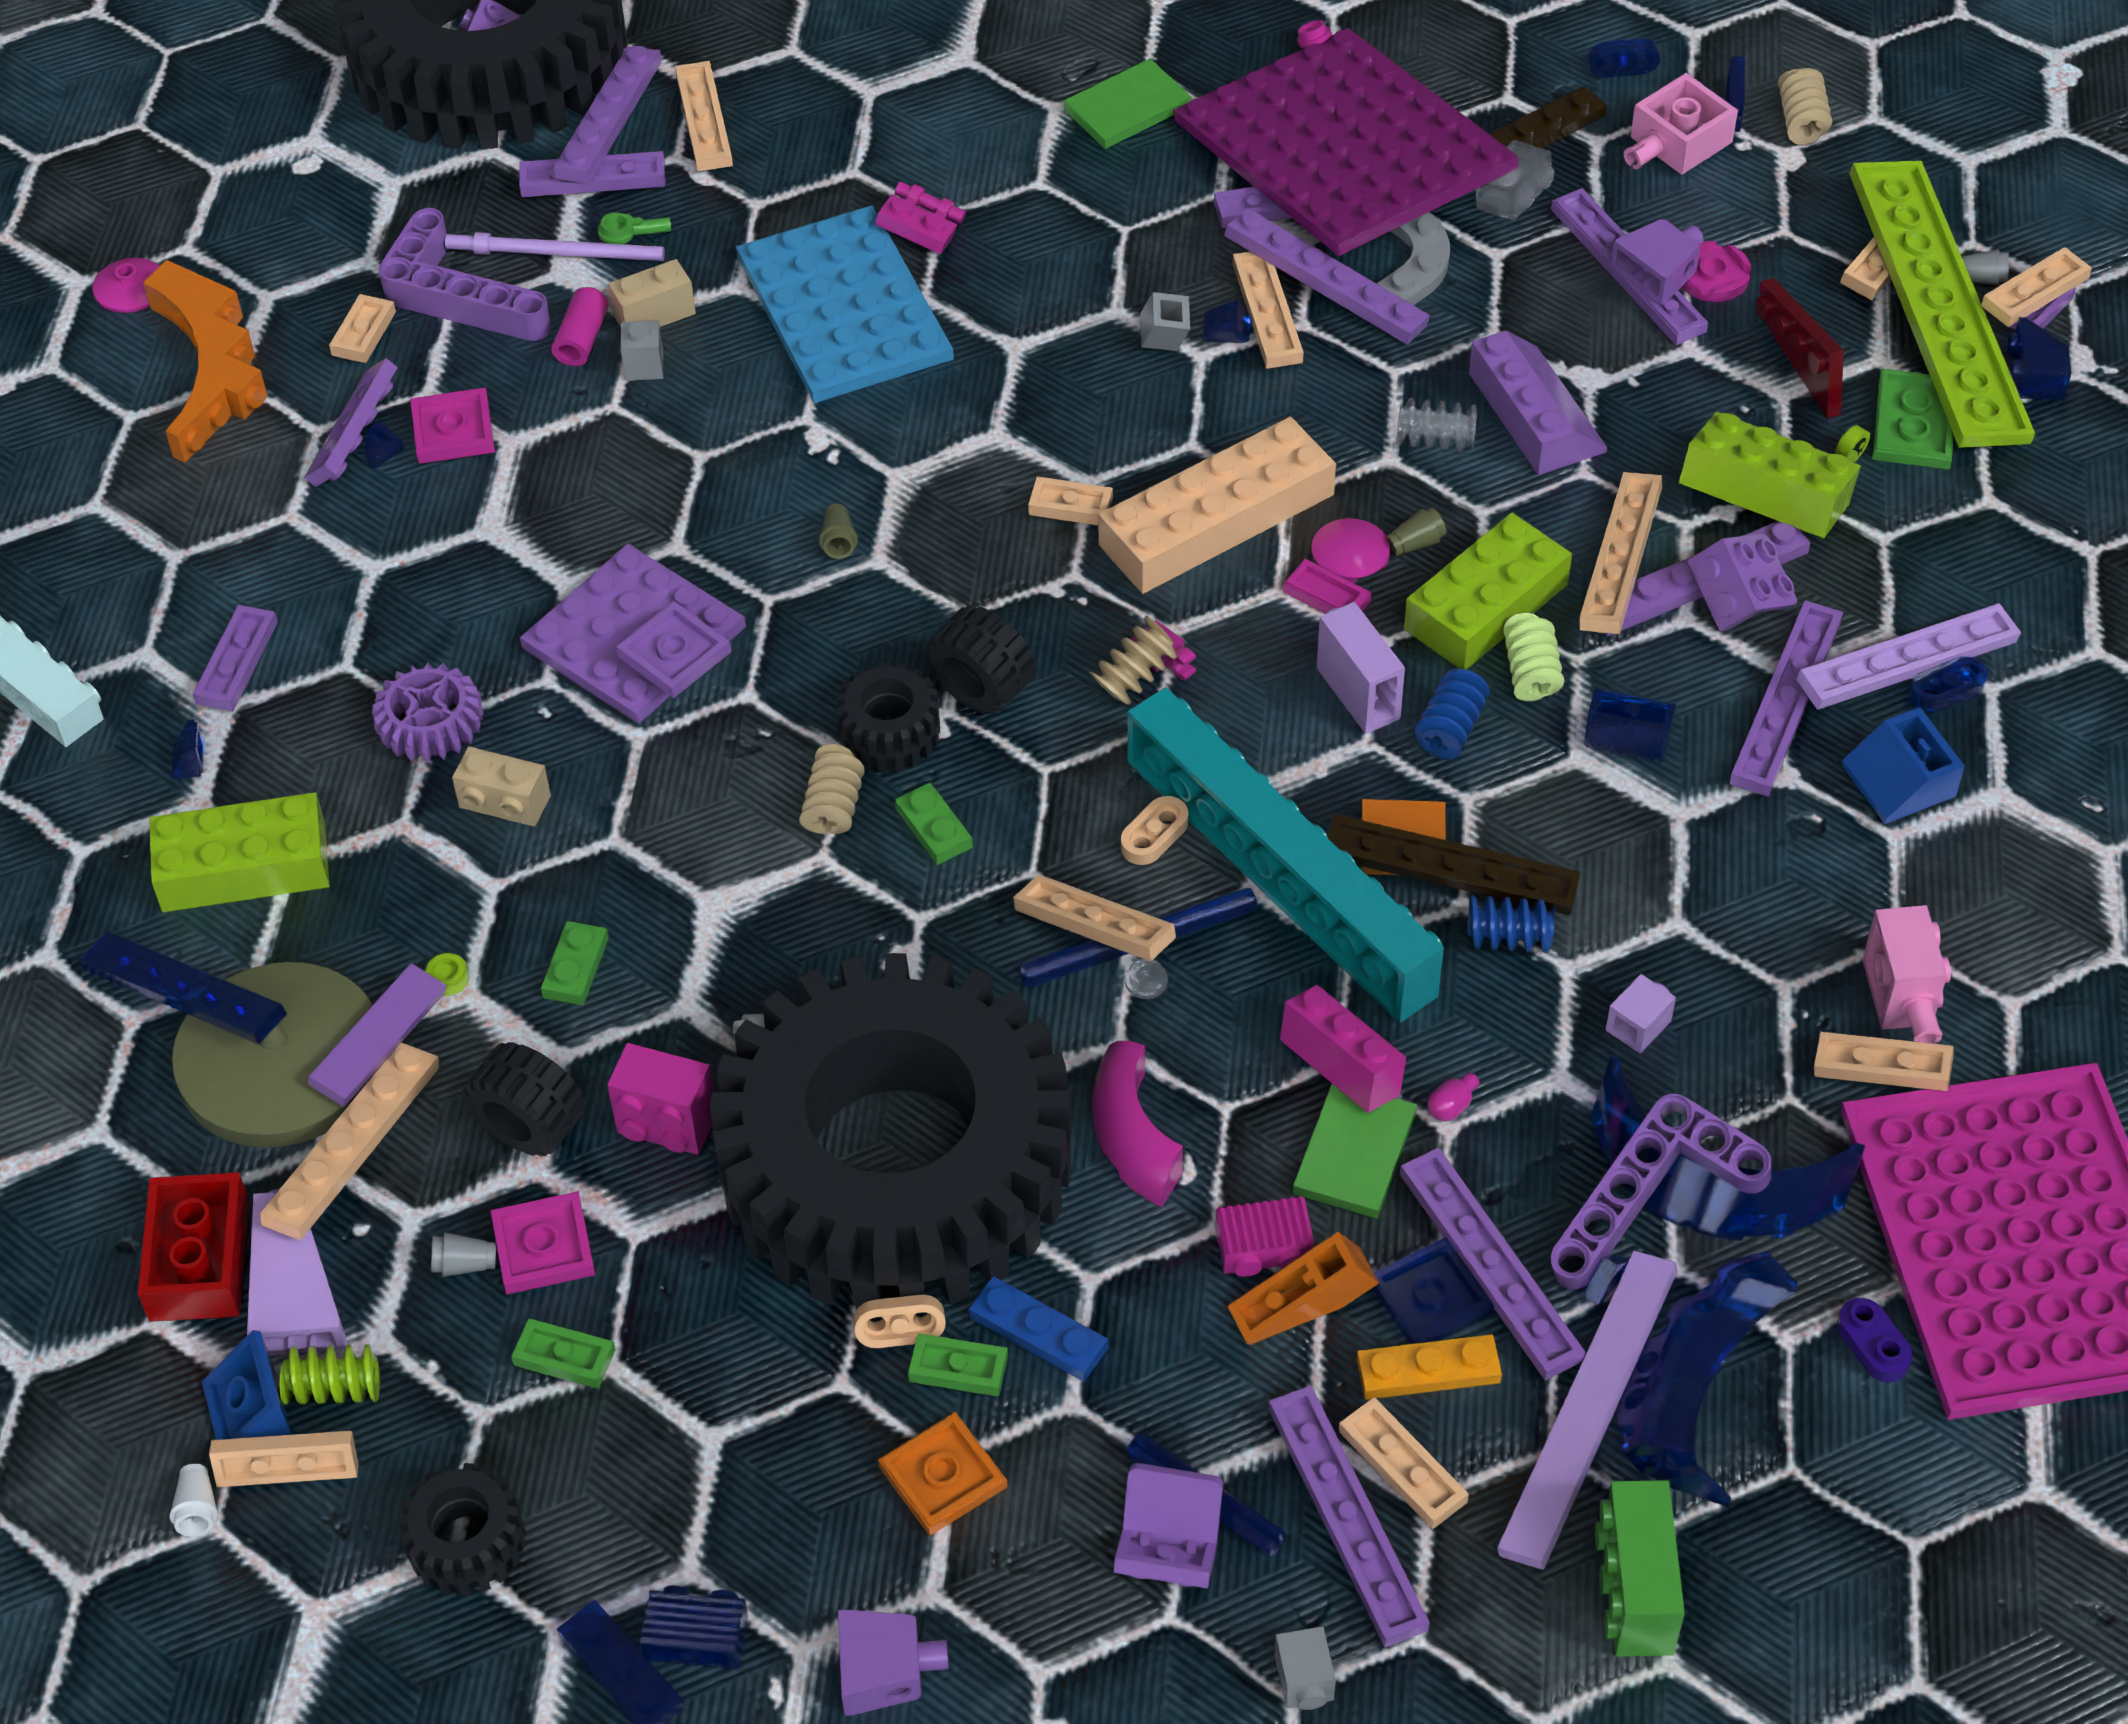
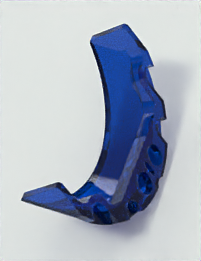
M1610 1055L1592 1110L1594 1132L1596 1131L1603 1152L1609 1161V1169L1647 1116L1639 1107L1627 1086L1621 1069L1620 1057ZM1857 1142L1838 1155L1812 1165L1792 1169L1771 1170L1769 1185L1757 1193L1740 1191L1680 1153L1644 1206L1656 1215L1679 1227L1687 1226L1694 1229L1696 1233L1710 1237L1743 1241L1744 1236L1773 1235V1239L1794 1235L1796 1229L1813 1224L1828 1215L1832 1217L1845 1207L1866 1145ZM1645 1148L1638 1153L1637 1158L1644 1163H1652L1660 1158L1661 1153L1654 1148ZM1738 1168L1745 1175H1756L1761 1171L1758 1169ZM1626 1184L1635 1193L1636 1189L1632 1185Z
M1760 1252L1730 1260L1714 1271L1718 1275L1717 1279L1702 1289L1697 1295L1681 1298L1668 1311L1665 1316L1670 1322L1659 1336L1647 1339L1618 1406L1617 1427L1623 1432L1624 1445L1621 1446L1627 1459L1643 1476L1651 1481L1669 1480L1670 1488L1726 1507H1729L1731 1497L1702 1467L1697 1465L1694 1449L1696 1422L1708 1387L1729 1353L1760 1319L1796 1292L1798 1286L1796 1280L1769 1252Z

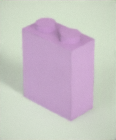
M1356 602L1341 608H1333L1320 616L1317 670L1363 732L1367 734L1400 720L1405 667Z

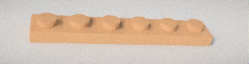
M1623 472L1581 611L1580 630L1620 634L1661 494L1662 475Z
M400 1043L261 1211V1226L301 1241L439 1069L438 1056Z

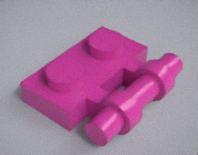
M900 181L894 195L891 194L878 212L875 225L942 254L955 234L956 223H962L966 211L954 206L955 202L945 197L940 200L925 193V188L914 184L910 186Z

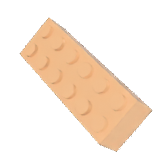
M1290 416L1099 513V546L1137 589L1144 594L1333 496L1336 463Z

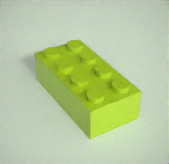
M1716 411L1689 443L1679 483L1825 538L1850 504L1861 465L1850 462L1843 455L1829 454L1813 448L1808 442L1794 441L1778 435L1771 428L1757 427L1741 421L1736 415Z
M1511 512L1407 598L1404 630L1457 668L1467 670L1505 638L1503 629L1504 624L1509 618L1519 613L1534 614L1568 585L1572 553Z
M316 792L149 817L151 878L162 913L330 887L325 821Z

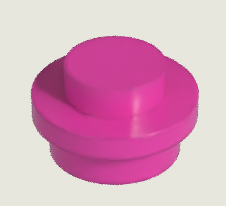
M1314 20L1302 25L1297 30L1299 35L1297 42L1301 48L1311 44H1321L1331 37L1332 32L1330 27L1325 26L1323 20Z

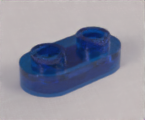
M1650 39L1604 41L1596 44L1589 51L1588 62L1592 73L1601 78L1644 75L1656 69L1660 63V55L1656 43Z
M1962 656L1922 671L1913 679L1910 699L1915 706L1929 712L1941 711L1982 693L1988 677L1987 668L1981 661L1975 658Z

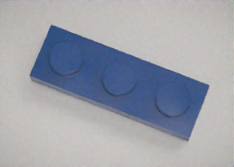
M995 1276L992 1277L969 1308V1319L1085 1382L1109 1348L1108 1338Z

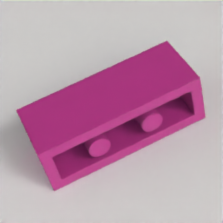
M1318 985L1285 1002L1280 1040L1362 1109L1370 1113L1400 1096L1406 1056Z

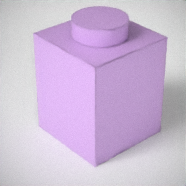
M1640 974L1610 1005L1606 1031L1641 1054L1671 1022L1676 997L1662 984L1653 982Z

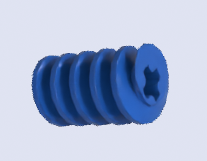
M1453 669L1443 675L1440 684L1434 691V696L1429 700L1427 708L1415 726L1417 742L1430 755L1443 760H1453L1460 755L1461 747L1466 743L1467 736L1473 730V724L1478 720L1479 713L1485 707V699L1490 697V689L1484 679L1473 671L1465 669Z
M1470 895L1467 938L1471 936L1475 949H1481L1485 937L1489 938L1492 950H1498L1502 939H1506L1509 951H1515L1519 940H1523L1526 952H1532L1536 941H1540L1543 953H1549L1553 944L1555 902L1551 911L1547 912L1544 900L1539 899L1533 911H1530L1527 899L1521 898L1516 910H1513L1510 898L1504 897L1499 909H1496L1493 897L1487 896L1482 908H1479L1475 895Z

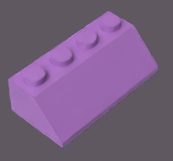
M1502 331L1472 341L1469 374L1537 475L1607 452V446L1536 345L1508 331Z

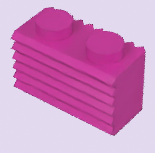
M1302 1196L1296 1199L1293 1197L1287 1200L1282 1198L1279 1201L1273 1199L1270 1202L1246 1203L1243 1206L1237 1204L1234 1207L1229 1205L1226 1208L1219 1207L1216 1209L1215 1231L1224 1274L1236 1273L1238 1276L1248 1277L1259 1273L1265 1268L1281 1267L1283 1269L1314 1248V1239L1305 1198Z

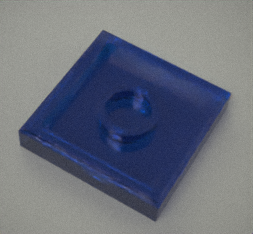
M1446 1237L1373 1272L1379 1284L1372 1288L1410 1344L1439 1341L1493 1314L1494 1304Z

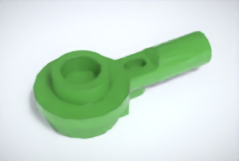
M618 212L606 214L598 226L600 240L609 244H625L634 235L671 232L669 217L643 220L640 217L632 218L630 214Z

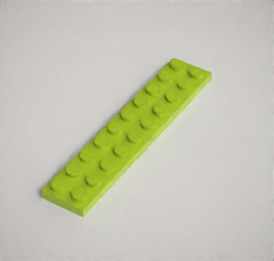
M1922 161L1853 163L1849 175L1958 447L2031 444L2035 431L1984 309L1981 306L1982 304Z

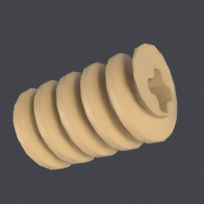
M1812 68L1792 69L1781 75L1778 80V86L1789 139L1801 146L1812 144L1821 135L1825 134L1832 125L1823 75L1818 70Z
M1147 615L1144 617V621L1148 630L1139 626L1133 628L1136 642L1125 637L1121 640L1125 653L1116 649L1110 651L1114 662L1113 665L1103 660L1098 663L1103 674L1102 676L1089 672L1115 700L1127 705L1131 703L1127 694L1128 689L1139 694L1143 691L1138 681L1140 677L1149 682L1154 681L1149 669L1151 666L1162 671L1166 669L1161 659L1162 655L1174 660L1177 658L1172 646L1174 644L1173 640Z
M835 743L825 744L818 748L815 753V761L811 768L812 774L808 780V788L805 792V801L802 804L799 822L802 827L813 833L839 834L848 831L852 826L855 803L858 800V791L862 784L861 778L865 770L864 765L854 757V754L848 748Z

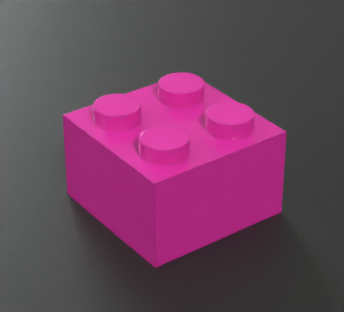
M627 1043L607 1085L617 1133L632 1141L640 1142L645 1140L663 1145L666 1149L673 1152L682 1153L686 1151L699 1155L713 1124L710 1100L714 1088L710 1065Z

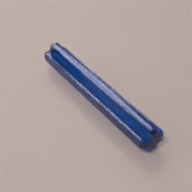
M1137 1434L1127 1447V1456L1136 1463L1200 1473L1144 1434ZM1223 1489L1220 1521L1267 1554L1275 1555L1285 1543V1531Z

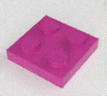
M486 387L410 398L419 464L495 453Z
M579 1191L490 1210L506 1295L595 1275Z

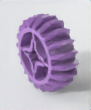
M427 662L424 669L417 670L411 665L409 673L403 674L396 671L395 681L384 680L383 691L376 692V703L373 704L372 710L375 731L379 734V738H381L386 749L392 748L397 757L406 754L411 762L419 756H423L427 763H429L432 756L436 755L445 760L446 752L448 751L460 754L461 743L472 744L473 734L480 732V721L483 720L480 692L474 686L470 676H463L459 668L449 671L444 663L437 669H434ZM454 703L457 707L454 712H451L449 708ZM404 712L406 717L400 721L399 717Z

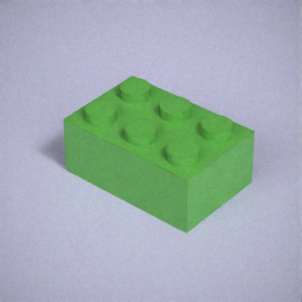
M1669 1480L1611 1481L1608 1499L1600 1500V1522L1595 1523L1597 1551L1604 1550L1605 1565H1600L1601 1594H1609V1609L1604 1611L1606 1639H1614L1616 1657L1674 1656L1685 1612Z

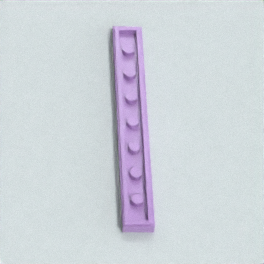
M1633 1251L1497 1547L1499 1557L1544 1570L1678 1272L1676 1262Z

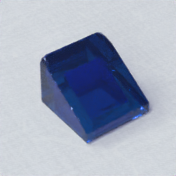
M1238 299L1205 311L1203 338L1206 342H1249L1251 320L1247 310Z
M195 719L188 720L174 744L171 772L173 778L198 777L203 773L205 745Z

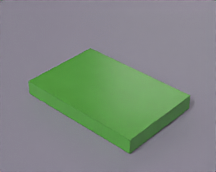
M1150 58L1064 100V110L1104 149H1107L1173 116L1174 109L1187 104L1192 100V97Z
M1881 368L1878 379L1872 460L1950 469L1954 434L1930 375Z
M1332 1084L1294 1182L1293 1194L1378 1219L1415 1118L1417 1104L1395 1098L1367 1113Z

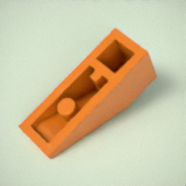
M1337 1232L1228 1305V1308L1247 1344L1252 1345L1339 1310L1379 1284L1360 1247L1340 1232Z

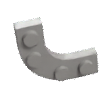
M1430 212L1390 231L1402 239L1410 248L1411 257L1403 266L1377 283L1413 305L1424 299L1441 284L1449 266L1450 242L1448 235L1440 221Z

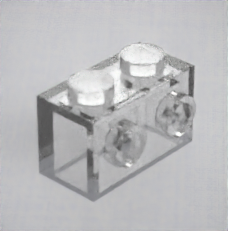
M1513 140L1507 148L1518 156V169L1476 189L1477 209L1513 221L1532 205L1538 195L1551 185L1554 178L1551 151Z

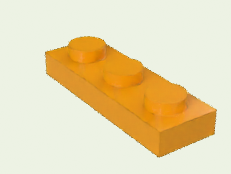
M1493 1334L1357 1351V1364L1365 1400L1372 1399L1373 1397L1377 1399L1501 1383L1502 1372Z

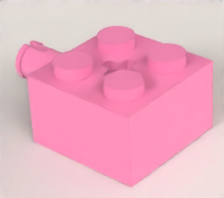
M1685 73L1635 104L1631 138L1638 143L1625 149V161L1629 166L1633 164V169H1639L1643 164L1657 156L1682 175L1733 142L1738 109Z
M1927 905L1875 910L1862 960L1881 1030L1911 1027L1914 1042L1936 1044L1942 1039V1031L1938 1025L1936 1012L1937 1008L1943 1005V988L1945 983L1950 982L1951 969L1948 958L1941 956L1939 949L1941 940L1940 929L1937 922L1931 921Z

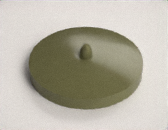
M300 962L272 963L254 967L229 977L208 991L192 1007L183 1020L175 1038L172 1056L173 1073L185 1106L205 1129L222 1139L244 1146L284 1147L306 1142L324 1135L368 1081L345 1107H342L309 1086V1076L373 1006L371 1001L347 977L326 967Z

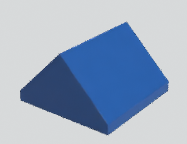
M252 1330L202 1381L216 1440L291 1435L284 1405L280 1397V1389L273 1362L261 1331Z

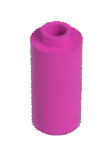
M581 287L572 296L551 347L554 357L565 365L581 366L586 363L609 307L608 299L598 289Z

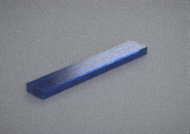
M108 931L79 959L84 970L256 1044H260L287 1015L281 1003Z

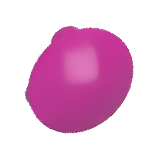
M1346 518L1332 521L1320 528L1312 540L1311 552L1319 566L1355 583L1358 578L1370 576L1388 564L1390 544L1384 532L1374 524L1360 519Z

